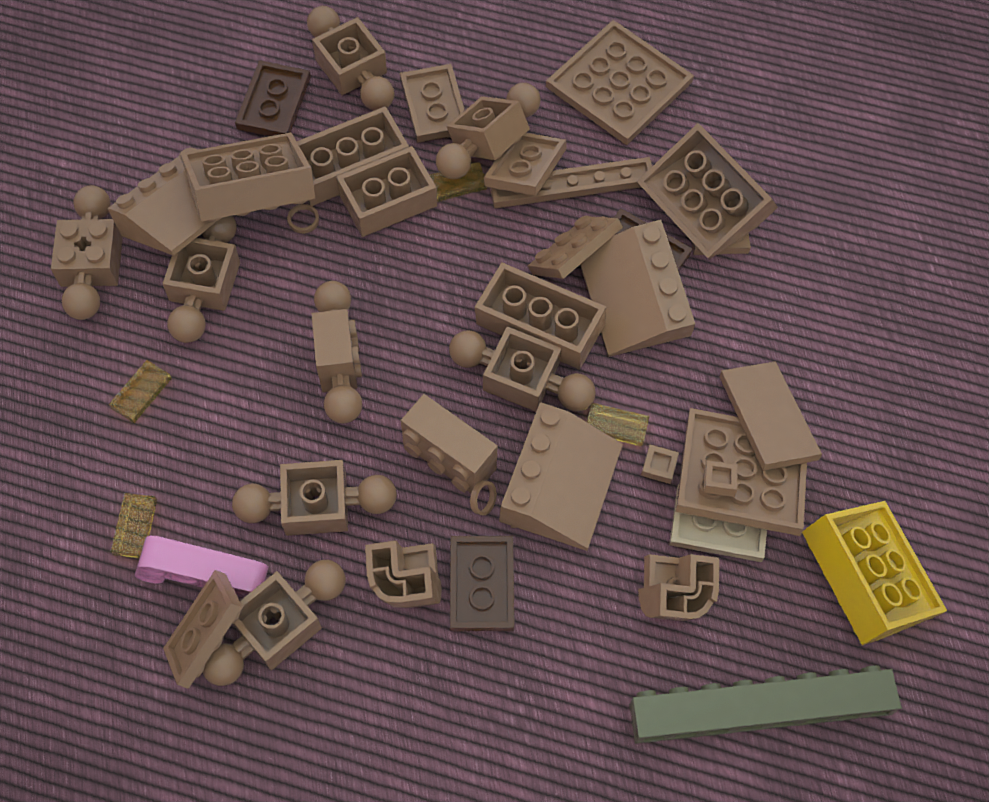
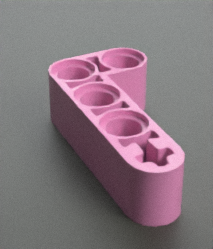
M147 536L135 577L139 580L155 584L163 583L164 579H169L203 588L213 572L217 570L227 575L237 596L245 597L266 580L268 566L259 561L163 537Z

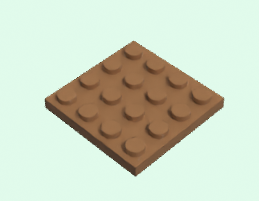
M612 20L546 80V88L622 143L628 145L693 82L694 75Z
M690 408L687 418L676 512L801 536L804 529L807 463L763 471L738 417ZM706 460L738 464V488L735 497L704 493V467Z

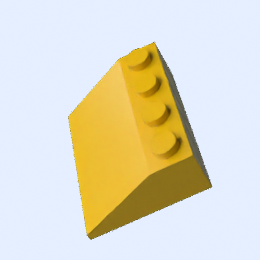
M886 501L825 514L803 530L802 533L809 548L812 550L862 645L886 638L947 611Z

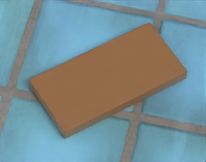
M776 361L721 370V382L763 471L820 460L822 453Z

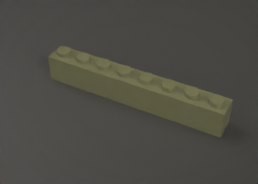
M880 666L864 667L860 669V673L849 674L848 669L831 671L829 676L817 677L816 673H804L798 675L796 680L785 681L784 676H775L765 679V683L753 684L752 680H740L734 682L733 687L721 688L720 683H711L701 686V690L689 691L688 687H676L669 689V694L656 695L655 690H647L636 693L637 697H633L629 703L635 744L893 715L902 707L893 670H881Z

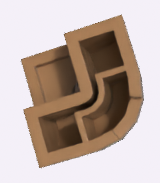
M396 540L365 545L368 582L370 588L382 602L392 607L413 608L440 603L442 588L441 580L438 577L436 546L433 543L404 548Z
M651 554L644 557V588L638 589L641 610L646 617L677 621L697 619L707 613L714 602H717L719 593V558L693 554L680 558Z

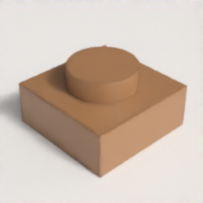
M650 444L641 476L670 484L679 452Z
M706 460L704 467V493L735 497L738 488V464Z

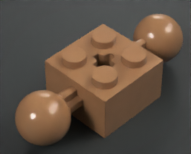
M328 6L314 8L308 15L307 27L311 35L315 37L312 39L316 62L341 95L362 86L360 96L367 108L373 111L385 106L388 108L394 100V88L386 78L380 77L387 73L385 51L358 17L340 25L339 16L332 8Z
M518 83L509 90L506 99L481 96L446 126L453 143L443 146L438 151L436 156L438 171L446 178L458 179L469 171L471 157L489 160L501 158L509 147L519 142L521 137L530 130L526 117L535 114L540 106L541 99L538 90L529 83Z
M94 185L82 187L74 196V209L82 219L57 220L51 271L60 287H68L62 295V307L70 317L77 320H86L93 317L100 308V296L92 286H118L123 237L113 219H103L109 213L107 208L111 206L110 197L105 190Z
M233 215L223 217L203 232L202 235L205 239H194L171 257L163 281V287L169 301L184 304L174 309L167 321L169 333L177 341L190 343L198 340L203 335L206 322L203 314L200 312L201 307L226 310L240 266V259L235 244L228 243L235 236L237 224Z
M327 281L322 283L314 294V304L319 312L311 313L316 368L322 393L328 392L324 398L326 415L334 422L345 424L354 421L362 410V398L356 390L358 388L357 377H362L358 335L355 320H349L348 309L351 305L350 291L341 282Z
M506 327L496 350L487 348L483 337L477 332L470 330L457 333L450 342L449 353L457 365L464 368H472L479 364L487 366L483 374V391L535 412L547 390L558 394L560 403L571 411L585 410L595 399V386L589 377L579 373L570 374L565 378L555 375L560 363L562 348Z
M343 460L280 464L281 492L269 493L265 487L259 484H246L235 492L232 499V508L235 515L246 523L261 522L271 511H281V524L286 536L348 531L347 506L360 505L368 513L382 514L393 507L397 491L394 483L383 475H371L365 478L359 487H347ZM313 496H319V498L313 500Z
M319 560L313 563L305 574V585L296 592L276 571L240 601L243 607L240 616L233 624L242 636L232 645L221 643L220 647L213 651L202 672L205 679L217 686H226L234 683L242 674L244 659L254 651L272 671L322 629L318 618L308 606L317 599L328 601L341 594L346 583L342 567L332 560ZM273 617L279 620L275 625H271L269 622Z

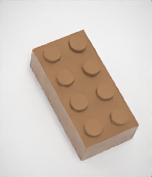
M386 106L297 141L312 169L315 199L308 200L310 206L339 195L336 176L409 147Z
M502 262L475 305L476 325L501 336L506 327H510L561 347L560 361L580 370L605 325L606 306Z

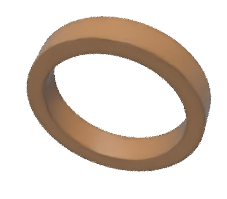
M300 204L293 207L287 216L290 228L297 233H309L319 224L317 210L308 204ZM300 210H309L315 215L314 223L305 228L293 225L291 218Z
M482 480L474 486L470 497V506L475 514L487 515L493 509L497 492L492 482ZM487 485L490 491L489 501L486 507L480 511L477 505L478 494Z

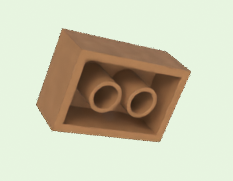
M413 146L336 176L339 196L362 237L437 206V187Z
M423 394L401 419L404 449L413 457L418 458L420 456L427 461L430 469L438 475L445 474L452 479V484L460 491L472 493L474 486L479 481H487L497 469L498 446L427 395Z

